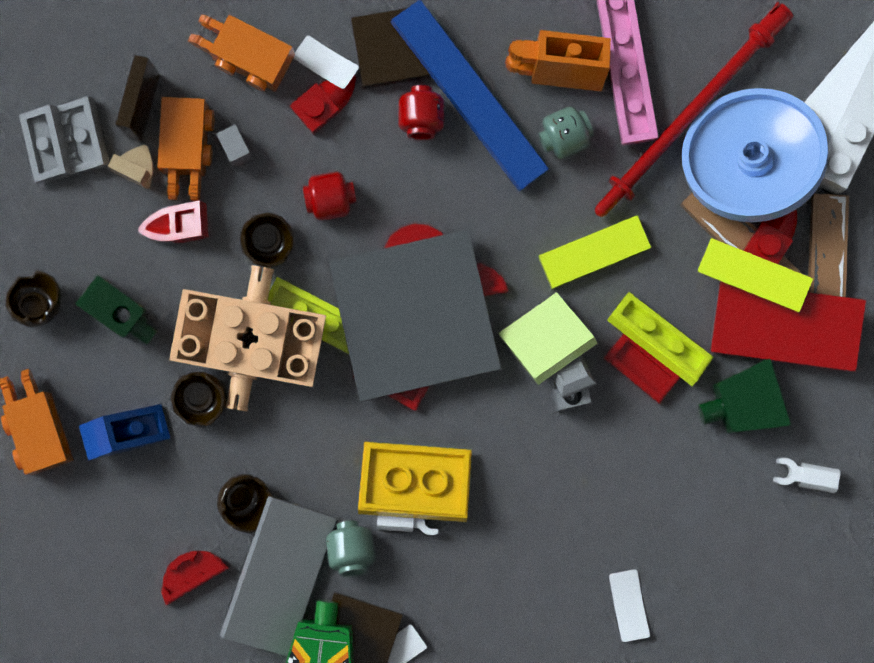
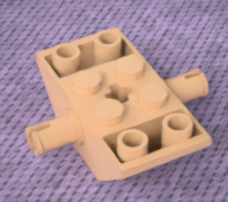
M251 265L252 270L247 296L243 297L242 300L192 290H182L169 361L229 371L228 375H231V381L225 408L236 409L237 406V410L248 412L252 381L257 380V377L313 387L326 315L271 305V302L268 301L274 269L263 267L261 278L262 268ZM253 328V335L258 336V342L251 343L249 349H247L246 342L242 341V336L247 334L249 329Z

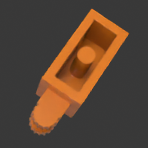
M201 14L198 22L205 29L217 33L218 36L214 43L200 35L191 33L188 42L210 54L213 60L216 61L214 66L224 73L233 76L237 72L247 77L246 83L263 92L267 87L276 92L295 56L293 47L231 15H228L223 24L207 15Z
M540 30L537 41H521V39H516V41L510 43L508 49L509 56L506 57L505 68L510 73L532 76V84L601 92L610 69L611 38Z
M162 97L157 168L163 174H168V200H177L180 175H190L189 196L191 201H199L202 176H205L206 166L212 165L213 150L212 145H207L208 131L214 130L215 121L214 110H209V105L205 99Z
M29 369L21 371V381L27 397L20 400L17 398L11 379L8 376L0 378V387L6 405L2 406L5 415L1 416V422L7 436L12 435L16 449L12 450V455L18 470H23L25 475H34L74 461L52 393L44 391L39 393L34 376Z

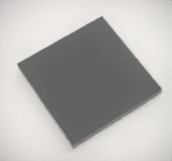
M469 229L328 261L360 402L501 370Z

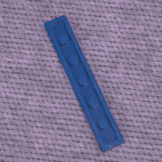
M418 0L391 20L390 23L519 192L549 169L421 0Z

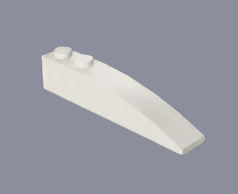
M874 22L804 102L821 120L827 136L828 165L819 187L834 195H839L848 188L874 135Z

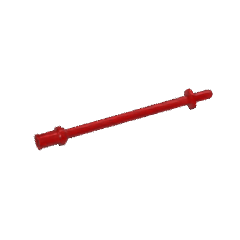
M777 2L758 24L754 23L749 28V40L621 179L611 176L609 183L613 188L595 207V214L598 217L606 216L623 197L631 201L635 197L631 188L758 49L770 48L774 44V37L794 18L793 13L787 6Z

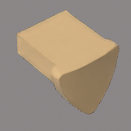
M148 146L136 147L122 156L113 155L107 167L114 174L142 188L149 189L151 187L153 161Z

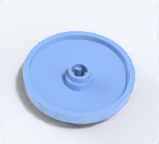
M755 88L740 90L717 99L694 119L686 133L682 147V166L687 184L693 195L713 213L740 222L769 221L796 210L816 192L825 176L828 165L827 136L816 113L797 97L773 89Z

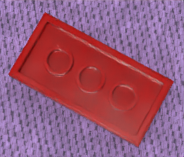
M720 281L710 352L856 372L866 300L808 292L798 313Z

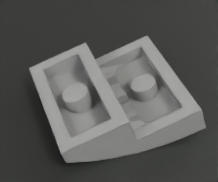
M86 96L59 106L49 104L19 115L35 183L63 179L108 166L109 158L94 98Z

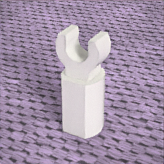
M789 458L776 459V463L786 465L789 469L787 477H773V482L776 484L789 485L795 481L802 488L829 493L837 492L840 479L839 469L802 463L801 466H797Z
M391 516L377 517V530L413 532V528H420L427 535L438 534V529L426 526L425 519Z

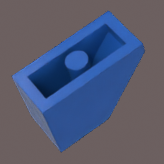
M161 404L102 416L79 426L88 461L170 439Z

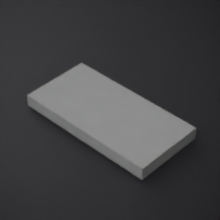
M268 496L220 633L222 638L288 656L297 623L303 619L327 549L326 537L333 531L337 518Z

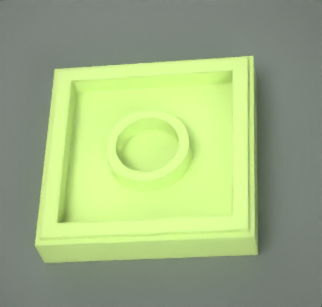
M557 292L499 332L503 342L538 385L598 344L592 333Z

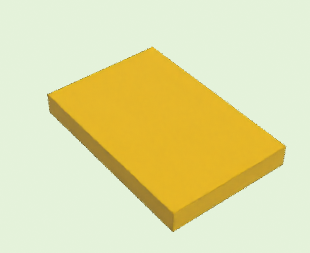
M364 442L358 514L467 522L472 450Z

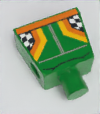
M317 600L315 620H300L297 623L286 663H354L352 626L336 624L338 602Z

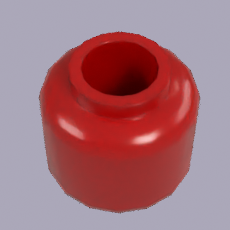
M416 85L411 87L410 92L400 97L398 102V126L403 132L407 133L408 138L413 140H430L435 138V134L443 129L445 101L440 94L432 92V87Z
M338 171L313 175L309 178L308 185L303 186L307 213L313 214L318 221L346 217L350 213V204L357 203L353 182L346 183L344 175Z

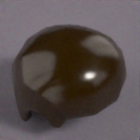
M265 212L252 216L244 224L239 239L242 253L251 263L261 267H274L284 263L294 247L291 226L282 216Z
M36 270L33 275L17 277L12 287L6 293L5 306L13 321L26 327H40L50 323L59 313L62 298L61 290L53 276L41 270Z
M190 372L183 375L174 384L170 398L174 412L187 425L206 427L222 415L227 401L225 388L218 378L206 372Z
M242 473L231 477L219 490L217 508L222 519L230 527L237 531L252 533L257 530L268 496H273L265 482L260 478Z

